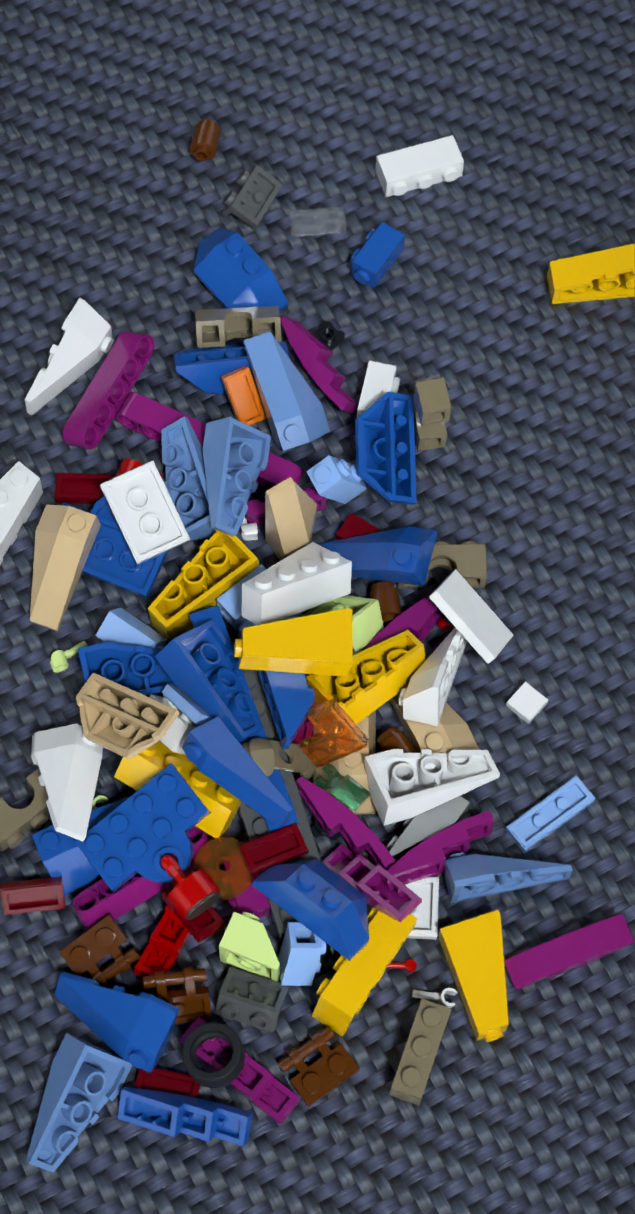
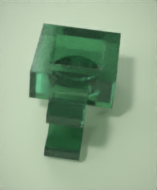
M327 764L322 769L329 776V780L324 779L321 775L314 780V783L321 789H333L331 794L354 812L371 795L368 790L348 774L343 777L331 764Z

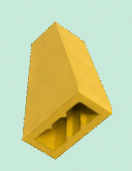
M345 608L243 628L240 639H235L234 657H239V669L348 677L353 664L352 609Z
M495 910L441 928L438 935L476 1041L484 1038L486 1042L497 1040L504 1036L503 1032L506 1031L509 1025L501 915L499 910Z

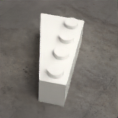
M19 461L0 479V565L9 546L13 545L16 540L17 533L22 524L26 523L43 494L40 478Z
M311 542L242 584L241 616L256 625L279 621L351 593L352 561L340 556L337 552L330 551Z

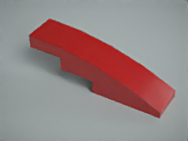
M200 866L193 871L205 869L216 884L220 879V874L204 866ZM168 905L165 908L163 917L150 936L148 946L134 967L133 974L141 978L143 976L155 975V971L164 970L165 973H169L191 935Z

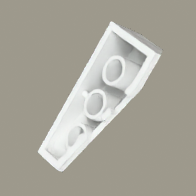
M79 298L61 327L65 332L60 344H53L49 351L51 354L48 359L47 369L44 367L40 369L25 398L27 413L31 415L35 414L99 362L103 354L109 353L113 346L114 339L112 338L111 325L81 298Z
M456 627L413 674L407 689L402 688L399 706H403V719L438 726L467 640Z
M79 724L35 732L32 736L31 758L33 764L38 765L41 775L38 779L40 786H45L49 797L46 804L55 831L83 841L87 834L103 747L87 740L84 736L83 727Z
M391 749L365 756L364 758L371 799L384 826L413 818L500 777V773L488 750H451L449 753H432L431 749H421V753H403V749Z

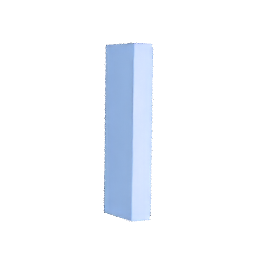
M576 775L509 824L505 830L523 853H525L593 803L595 797Z

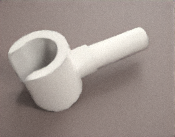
M244 517L241 524L242 539L244 541L258 540L257 523L247 524V519Z
M446 988L441 993L413 990L412 997L438 1002L439 1005L452 1008L456 1004L446 1002L444 994L454 996L457 994V991L453 988Z

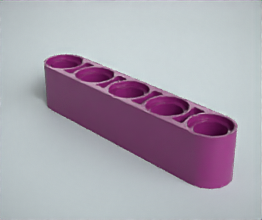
M124 331L119 335L64 426L63 440L67 445L86 449H94L98 446L153 354L155 344L151 335Z
M196 826L187 832L194 849V856L189 866L193 871L207 863L212 858L214 852L206 833ZM137 873L114 892L101 879L80 892L73 900V907L82 925L88 930L108 914H111L116 920L172 885V883L165 882L159 884L147 880Z

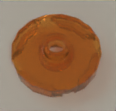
M220 837L209 841L200 848L194 862V872L205 869L221 889L220 899L229 900L242 895L250 888L255 875L250 876L239 850V845L244 843L234 838ZM222 863H228L230 869L222 871L219 869V866Z

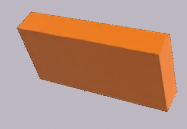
M245 365L221 376L236 420L251 426L267 418L248 366Z

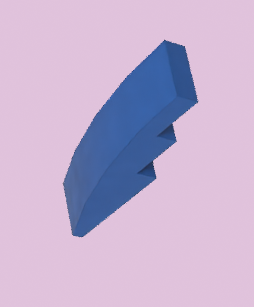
M124 1087L121 1089L117 1119L172 1137L183 1133L208 1142L215 1137L244 1146L249 1141L253 1112L190 1096Z

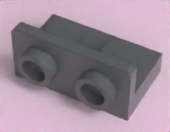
M258 165L250 171L245 169L236 181L239 186L236 191L232 190L223 203L226 207L222 212L226 217L233 213L253 229L258 226L283 185Z
M230 967L218 996L215 1013L227 1019L254 1026L257 1029L275 1032L289 986H281L279 982Z

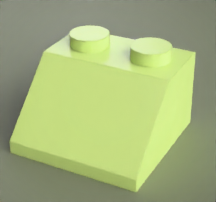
M345 595L313 607L303 615L308 616L345 608L352 609L353 655L365 648L384 629L379 602L376 599Z
M234 912L219 944L220 961L245 972L278 982L280 963L263 923L259 922L260 919L251 913L242 912V914Z

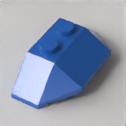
M219 228L199 242L194 274L225 308L279 306L280 312L288 306V301L272 270L238 232Z
M278 342L289 357L286 342ZM244 343L227 344L225 347L195 348L185 352L174 353L176 372L205 393H226L221 376L245 365L249 367L257 388Z
M386 392L355 420L356 474L388 502L415 505L417 504L413 396Z
M257 670L282 750L288 749L308 717L312 704L315 703L313 688L311 685L307 686L306 674Z
M318 859L273 865L253 881L252 886L349 961L368 944L369 929L366 896Z

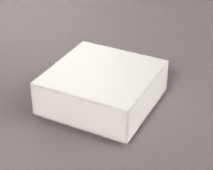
M525 682L507 701L506 706L529 724L546 706L548 699Z

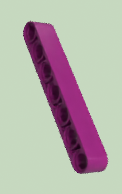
M130 392L116 414L115 418L121 425L161 444V430L185 416L188 418L203 448L205 423L141 394ZM269 452L267 466L264 471L260 472L256 482L259 488L267 491L289 477L298 484L304 473L296 464Z

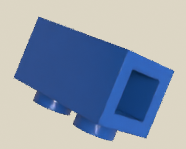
M381 222L376 230L372 229L369 232L362 249L358 248L353 253L350 259L352 264L351 276L360 284H367L375 288L404 250L405 235Z

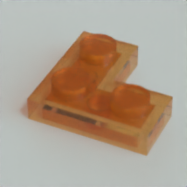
M334 698L309 709L307 718L318 729L319 733L303 739L300 749L317 768L367 747L368 737Z

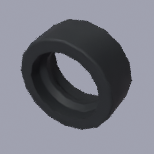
M212 1022L200 1025L190 1032L184 1041L182 1058L185 1068L195 1082L203 1087L218 1088L227 1086L238 1077L243 1070L245 1053L243 1045L234 1030L224 1024ZM209 1039H223L228 1042L232 1050L230 1062L220 1071L213 1073L204 1072L196 1064L195 1054L197 1049Z

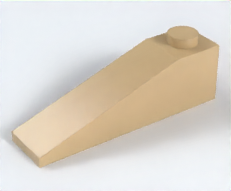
M291 477L265 491V541L279 561L311 543L316 521V502Z
M46 504L35 532L30 622L55 631L59 630L101 526L96 515L71 506Z
M401 692L390 699L409 741L418 753H421V749H431L432 753H449L451 750H480L467 723L447 703L438 726L403 719V706H399Z

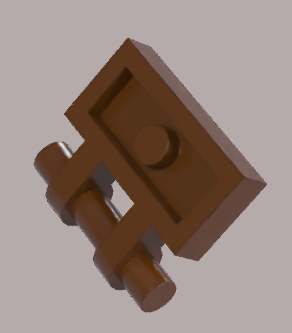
M108 914L59 952L75 975L80 976L88 970L92 975L91 979L96 980L101 987H107L112 978L122 971L124 973L133 967L132 963L141 957L134 947L126 953L119 947L128 940V937L111 914ZM110 953L115 961L102 970L97 962Z
M193 967L183 968L184 971L165 973L163 970L155 971V975L143 976L144 989L157 987V993H151V995L179 1008L175 1024L194 1022L198 1016L204 1021L212 1020L208 986L195 988V982L207 981L206 968L193 970ZM185 984L186 989L167 991L166 986Z
M329 1026L321 1032L315 1031L309 1036L310 1040L297 1049L291 1048L286 1052L287 1056L277 1062L284 1073L293 1066L299 1074L293 1077L290 1083L308 1108L360 1071L342 1044L333 1050H330L326 1043L335 1037L333 1030ZM317 1050L322 1057L308 1067L303 1059Z

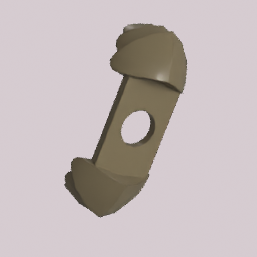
M257 737L242 744V747L267 777L271 776L273 770L276 769L298 772L300 777L302 776L309 780L317 767V759L313 753L304 746L294 742L291 743L288 749L283 750L289 756V764L280 757L279 750H282L279 741Z

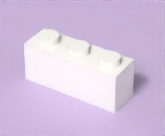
M452 135L376 156L375 171L385 197L392 195L400 196L407 191L418 188L425 189L443 181L451 182L458 177H462L464 160Z

